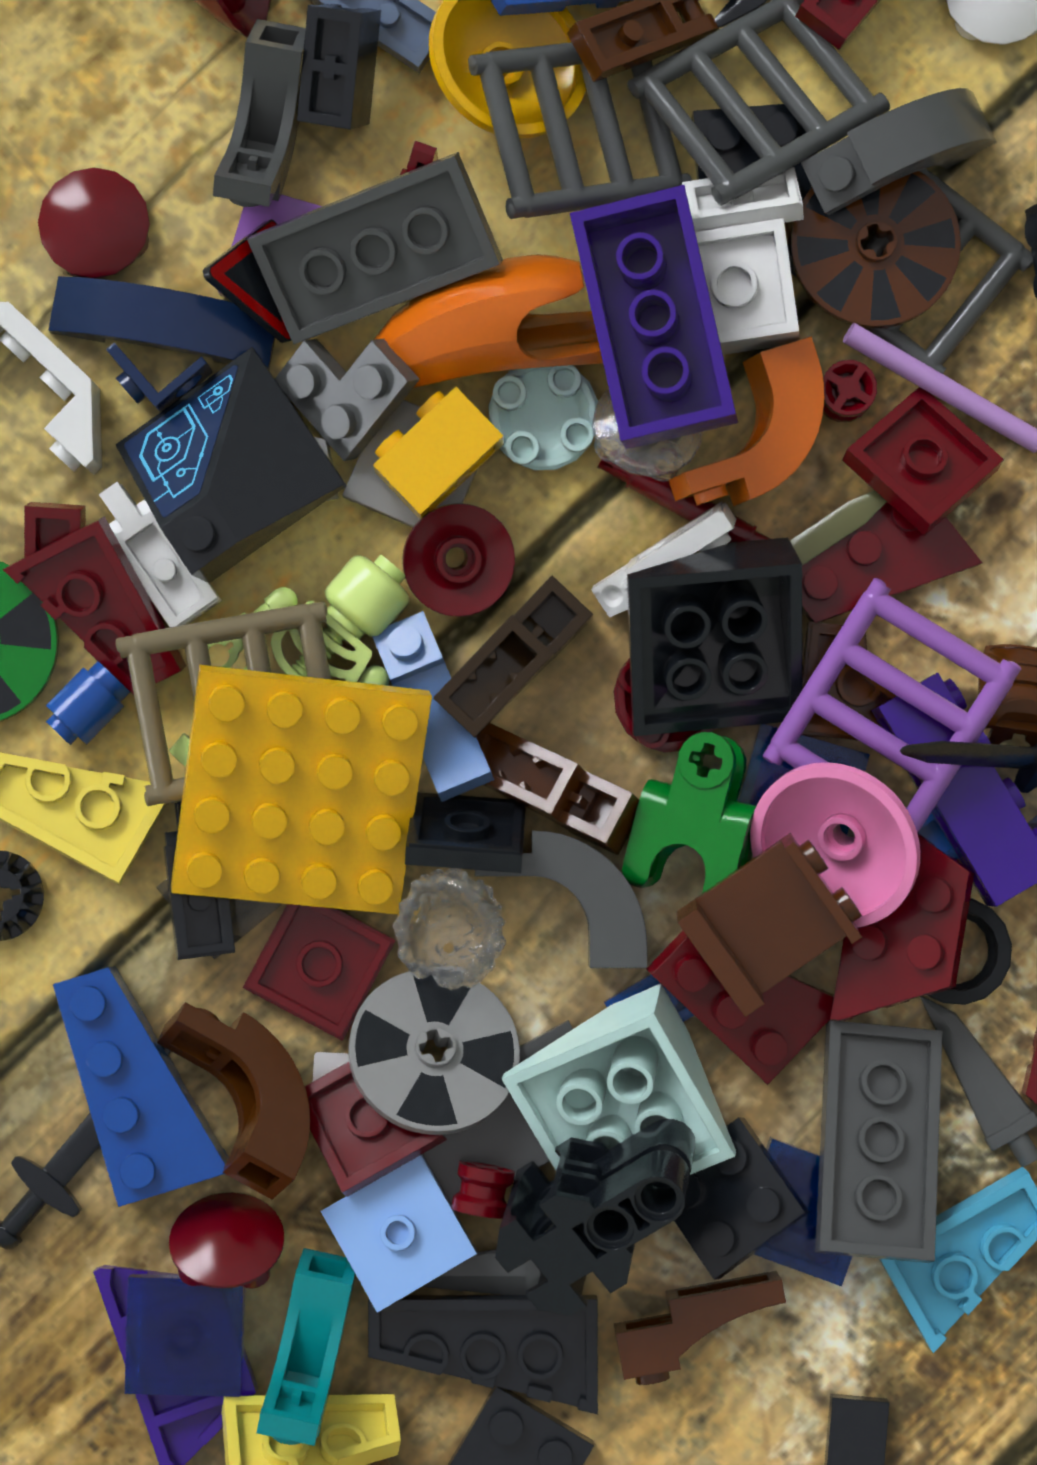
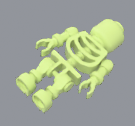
M381 554L374 562L361 555L352 557L325 589V597L330 603L327 608V622H325L327 623V628H323L322 632L327 659H331V654L334 655L336 653L356 663L347 670L328 663L331 676L346 679L345 681L350 682L358 681L359 683L388 686L390 679L386 669L379 665L366 667L372 657V651L360 639L364 634L369 637L380 635L407 607L409 596L400 585L405 579V574ZM280 587L264 598L265 602L252 613L297 605V596L290 588ZM311 600L308 601V602H306V604L315 603L314 601H311ZM298 628L274 632L271 638V647L279 667L287 675L307 677L304 656L300 655V660L297 659L296 664L291 666L283 654L281 645L284 634L289 631L293 643L303 654ZM242 638L207 644L209 650L215 644L226 646L229 642L233 643V647L228 650L230 654L228 662L219 667L230 668L237 661L239 653L244 649ZM342 641H348L355 650L352 651L342 647ZM183 733L169 749V752L186 767L190 737Z

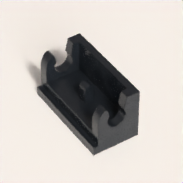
M340 4L308 5L297 121L344 129H354L370 124L381 10L343 8Z

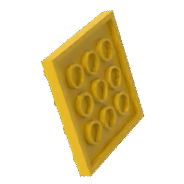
M199 665L171 892L399 915L406 871V841L410 818H413L432 700L430 691Z

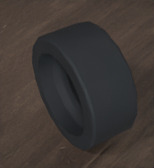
M970 898L967 919L976 923L985 935L988 944L987 961L982 971L973 979L956 984L955 988L927 995L942 1003L966 1005L985 999L1002 984L1011 966L1012 943L1006 924L992 908L973 898Z

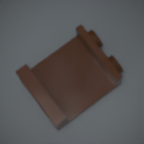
M791 833L676 911L677 923L745 1017L765 1004L762 995L764 992L846 936L852 944L862 938L858 927L854 923V921L862 917L855 903L843 887L834 893L820 875L829 869L823 858L809 840L799 845Z

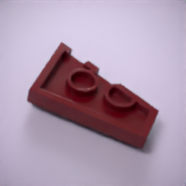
M683 930L646 968L654 978L767 1085L821 1030L831 1017L834 994L823 989H817L792 975H789L764 992L762 995L765 1004L745 1017Z

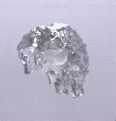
M449 868L445 872L441 869H435L430 875L421 874L419 880H413L410 883L412 887L408 897L399 903L400 914L392 925L399 945L397 951L398 958L405 964L409 972H412L418 979L432 975L439 987L448 988L451 991L461 986L474 988L482 982L488 973L493 971L496 965L495 959L502 954V950L507 943L502 932V927L506 924L502 917V905L493 897V888L491 886L485 885L484 880L479 879L475 881L471 876H468L466 871L461 869ZM446 943H451L454 946L452 952L446 953L443 950Z

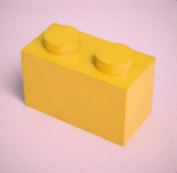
M457 387L452 389L446 396L441 391L433 394L416 412V415L421 419L405 435L399 429L396 430L375 451V454L379 457L373 464L375 473L419 519L442 504L504 445V436Z

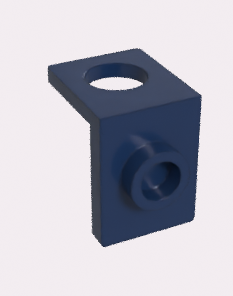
M115 342L106 349L123 369V372L116 377L117 381L137 404L147 397L159 412L165 410L213 374L208 363L203 357H200L158 393Z

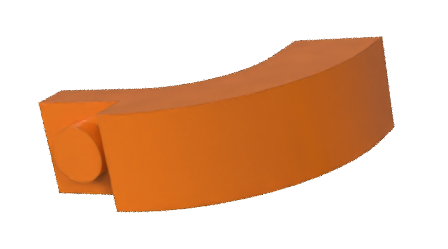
M812 336L762 351L743 362L756 407V418L752 434L743 449L734 457L684 472L669 479L675 501L694 496L698 506L730 494L734 507L776 488L798 469L815 442L824 408L823 374Z

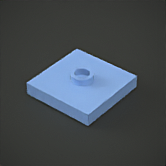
M423 1154L321 1211L377 1313L478 1254L457 1214L451 1209L448 1198Z

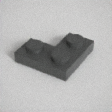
M318 339L304 340L275 378L287 397L343 461L356 459L420 380L410 367L390 348L385 339L371 340L347 372Z

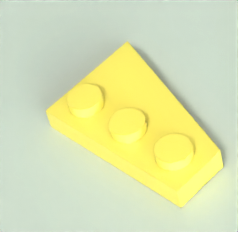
M0 752V820L119 886L167 804L146 805L144 794L146 792L145 786L151 785L149 781L127 778L125 775L115 773H100L67 767L66 764Z
M395 1394L329 1395L315 1446L303 1443L296 1445L283 1444L271 1436L256 1433L266 1395L224 1396L222 1423L226 1465H367L397 1456L399 1452L401 1436Z

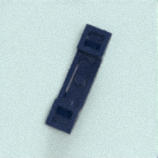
M58 276L48 329L52 334L105 343V339L206 356L211 357L214 362L229 364L253 347L269 370L275 337L234 303L160 287L82 277Z

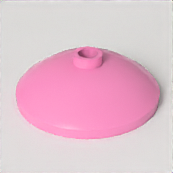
M812 763L800 766L782 775L768 788L759 800L753 814L750 829L753 858L789 833L793 835L799 845L809 840L829 868L820 874L834 893L843 887L861 912L862 917L854 921L857 927L868 926L886 918L902 904L913 888L920 866V842L916 827L902 801L890 788L874 776L844 764ZM840 824L848 826L854 832L855 837L845 835L841 830Z

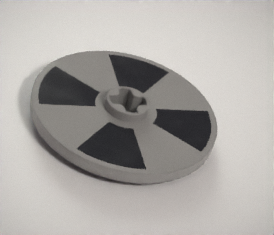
M431 968L412 970L392 977L377 987L366 998L359 1008L351 1028L348 1055L355 1084L367 1103L378 1114L389 1122L412 1132L428 1135H447L458 1133L480 1124L503 1104L509 1091L502 1081V1076L505 1072L519 1064L520 1047L514 1022L505 1006L494 993L466 975L450 970ZM427 1040H434L435 1045L439 1048H447L441 1062H435L432 1054L422 1055L421 1052L424 1051Z

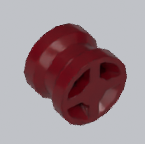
M842 360L833 364L823 376V414L836 422H852L859 419L869 409L877 394V381L873 372L864 363L856 360ZM832 384L837 387V392H838L839 396H837V394H836V388L833 387Z
M459 1161L457 1174L462 1182L460 1191L453 1195L451 1209L479 1217L503 1219L507 1202L504 1199L506 1188L513 1184L515 1171L492 1164Z

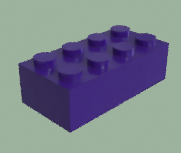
M685 185L571 212V222L620 441L625 449L737 424V414Z

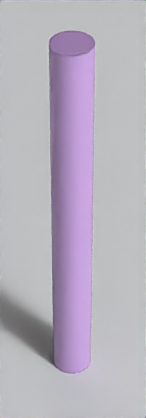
M853 323L843 338V343L1032 453L1037 452V429L858 324Z

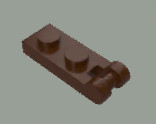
M633 0L575 22L567 32V35L593 82H597L692 45L719 30V27L712 14L705 15L698 0ZM677 12H679V14H680L682 20L684 21V23L681 21V19H680V17H679V15H678Z

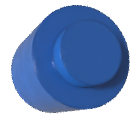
M97 661L89 670L83 667L46 704V707L54 713L46 722L70 745L78 737L87 745L124 708L121 702L130 691Z

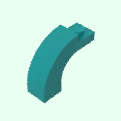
M303 1248L294 1277L276 1363L261 1409L256 1433L271 1436L283 1444L296 1445L303 1443L315 1446L329 1397L356 1276L346 1257Z

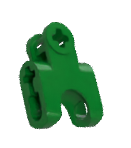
M700 732L692 735L683 743L680 749L672 784L654 779L647 781L638 802L622 867V874L631 886L645 888L658 882L669 856L676 849L684 846L695 849L703 859L705 882L702 893L752 859L750 829L756 806L738 801L746 771L747 759L742 747L735 740L713 732ZM705 755H715L718 758H722L720 770L703 766Z

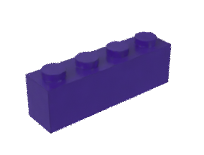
M936 673L919 682L961 709L967 708L962 693L950 678L943 681L939 673ZM898 696L871 710L880 727L909 745L949 741L955 733ZM982 732L976 742L991 744L984 732ZM961 765L931 813L961 864L974 873L973 884L986 906L997 907L1037 883V827L1031 830L1020 809L1026 807L1024 798L1009 777L1002 780L995 767ZM908 772L916 788L919 789L923 780Z

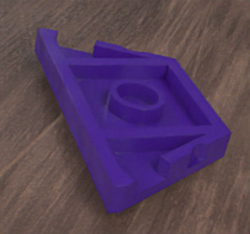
M110 1265L97 1267L93 1273L159 1465H185L222 1428L224 1396H253L258 1390V1385L225 1289L203 1285L189 1286L182 1282L179 1274Z

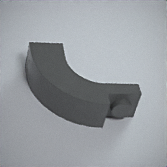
M262 19L256 20L245 42L242 86L236 121L228 148L214 175L213 196L230 199L232 203L243 207H255L258 205L269 207L272 200L279 201L289 171L299 126L297 116L306 28Z
M956 88L917 99L873 118L848 131V137L802 161L801 164L824 213L831 215L897 179L932 166H942L948 169L997 143L974 93L967 88Z
M532 830V853L522 854L521 873L475 870V876H537L562 884L577 897L584 909L588 923V965L590 968H647V933L639 901L632 887L618 868L602 853L588 844L563 834Z

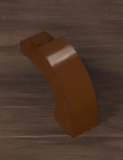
M185 1002L165 1024L157 1044L208 1071L226 1087L237 1109L239 1127L236 1142L222 1173L273 1200L295 1180L308 1146L310 1109L301 1075L289 1053L279 1040L248 1014L243 1012L229 1027L220 1022L218 1017L212 1012L203 1008H195Z

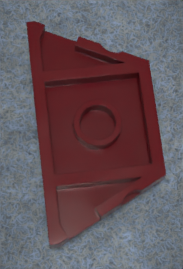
M917 833L920 842L919 872L908 896L886 918L868 926L858 927L862 938L853 944L847 936L843 940L830 1019L838 1021L850 1020L864 1013L893 1007L920 996L932 995L956 987L974 873L953 857L938 849L935 844L920 833Z

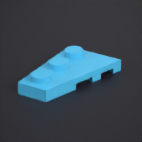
M1020 1167L937 1215L934 1262L923 1263L879 1259L932 1353L947 1339L945 1337L946 1332L964 1313L969 1315L982 1301L980 1295L1002 1271H1009L1037 1241V1187L1029 1172L1024 1167Z

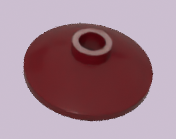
M454 503L433 509L414 525L404 545L402 565L410 590L426 607L447 616H469L489 608L506 591L514 572L515 553L508 531L493 514L471 504ZM456 547L461 548L464 552L463 563L458 567H449L446 563L448 551Z

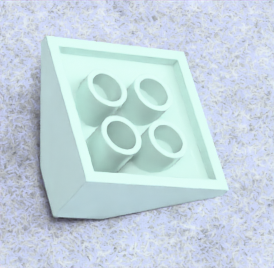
M661 983L608 1006L511 1068L502 1076V1081L555 1170H557L560 1157L555 1152V1147L571 1137L603 1143L609 1150L650 1124L662 1119L681 1121L692 1130L695 1136L696 1147L690 1175L733 1158L736 1155V1149L690 1034Z

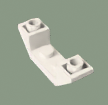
M0 302V333L3 330L6 331L0 337V341L23 363L32 355L47 370L39 378L64 401L71 394L75 395L44 428L57 440L49 449L72 471L75 472L82 464L95 475L102 468L100 388L11 303Z

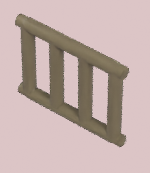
M325 602L299 604L136 633L116 639L117 651L120 653L121 658H127L148 767L151 785L145 786L144 799L147 806L182 801L185 777L173 779L150 654L185 648L195 702L199 665L211 666L207 644L242 638L247 670L271 673L264 634L299 628L307 677L331 679L321 623L327 622V606Z

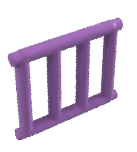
M874 578L867 590L861 595L772 737L771 743L764 752L763 757L770 763L781 766L784 761L794 768L812 763H829L797 743L816 713L923 780V783L906 808L918 833L961 765L926 763L902 755L900 752L901 748L909 744L827 694L844 666L848 665L954 731L955 733L949 741L976 743L1013 686V682L1020 673L1021 667L1017 663L1005 659L998 663L888 595L891 589L887 587L884 581ZM876 615L986 682L968 712L858 645Z

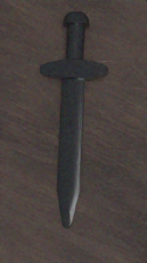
M936 741L906 745L900 750L902 755L926 763L1019 769L1014 780L1021 793H1029L1037 787V743L1034 747Z
M163 1047L166 1054L169 1056L171 1051ZM89 1113L45 1167L23 1156H16L12 1160L13 1168L29 1190L3 1221L0 1220V1247L13 1249L22 1242L21 1233L46 1204L69 1216L75 1217L79 1215L82 1208L66 1185L100 1146L91 1113Z

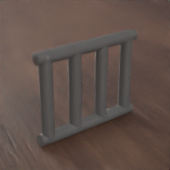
M772 0L644 70L641 74L627 82L628 89L636 99L644 96L713 183L714 187L711 188L712 196L720 206L741 197L848 136V131L890 110V103L884 94L878 93L873 96L833 45L795 17L804 0ZM783 20L852 107L827 121L757 34ZM738 46L807 133L780 147L713 63L712 59ZM691 71L760 159L733 173L665 85Z
M572 42L491 51L469 56L468 66L471 75H480L511 198L506 200L505 206L506 213L510 219L579 211L680 186L682 182L692 181L688 173H681L669 127L644 96L639 98L659 176L633 179L607 78L593 82ZM652 60L631 68L633 78L652 67ZM580 65L611 183L584 186L553 68ZM531 72L561 190L534 193L503 77L505 73Z
M925 168L919 171L935 182L946 195L954 209L960 229V253L975 235L999 254L1000 257L926 350L899 330L903 324L888 328L865 329L944 374L947 369L943 366L944 362L1018 269L1024 272L1026 268L1033 265L1032 252L1025 248L1021 242ZM874 235L863 250L873 249L876 256L881 257L882 251L889 243L887 237L877 238ZM788 244L791 274L797 278L791 259L790 245Z

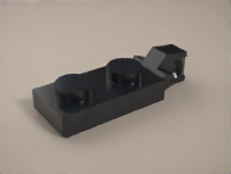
M182 801L174 803L177 831L165 832L166 846L163 849L176 959L182 960L235 953L229 898L171 892Z

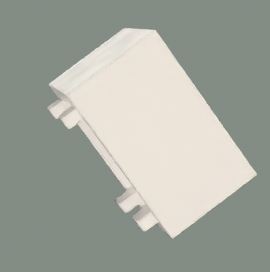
M784 218L696 232L723 355L778 347L800 340Z

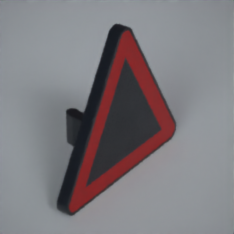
M271 219L263 222L203 269V276L207 282L227 297L231 303L239 307L279 342L286 343L291 341L290 335L247 241L251 235L278 225Z

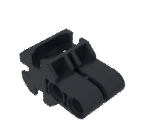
M662 1119L650 1124L609 1150L603 1143L571 1137L555 1147V1152L560 1157L555 1178L551 1182L534 1161L517 1170L500 1225L495 1258L507 1273L529 1260H532L541 1271L539 1282L526 1291V1296L537 1310L572 1316L586 1308L588 1302L582 1296L586 1275L591 1272L597 1276L610 1293L627 1284L635 1243L671 1223L682 1214L696 1147L695 1136L692 1130L681 1121Z

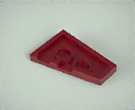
M886 502L865 525L802 566V612L809 621L815 623L822 622L852 611L874 578L884 581L887 587L891 589L888 595L893 596L957 572L982 564V561L947 517L924 536L894 507Z
M105 516L3 569L17 584L22 582L43 602L40 606L53 619L57 620L60 618L84 641V648L134 695L127 658H121L116 648V639L166 627ZM179 650L150 654L155 683L181 672L187 666Z

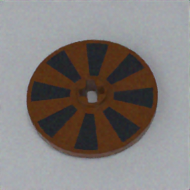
M916 171L897 179L831 215L824 213L813 188L802 201L804 220L794 221L790 238L791 259L802 288L809 298L828 315L846 324L852 325L856 323L863 328L893 327L909 322L925 313L947 290L959 262L961 250L960 229L956 214L948 198L935 182L924 173ZM868 231H874L877 238L887 237L889 243L882 251L881 257H877L873 249L863 250L861 245L865 243Z

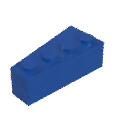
M116 966L107 967L53 984L118 1207L223 1175L224 1173L222 1172L229 1156L212 1132L200 1107L193 1100L171 1058L166 1054L163 1047L157 1044L158 1039L153 1032V1028Z

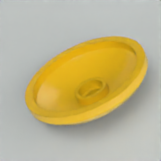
M443 0L434 15L429 33V56L435 78L446 98L461 115L481 129L495 134L480 75L473 76L469 71V56L491 51L570 43L571 40L567 32L576 21L566 7L563 11L500 16L491 0ZM580 65L553 68L566 119L576 111L586 92ZM522 71L503 74L519 138H533L547 134L531 72Z

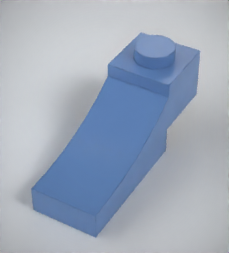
M421 611L390 624L380 635L372 636L394 687L429 690L432 695L423 759L441 802L493 781L494 778L477 738H474L433 699L451 679V676L424 612Z

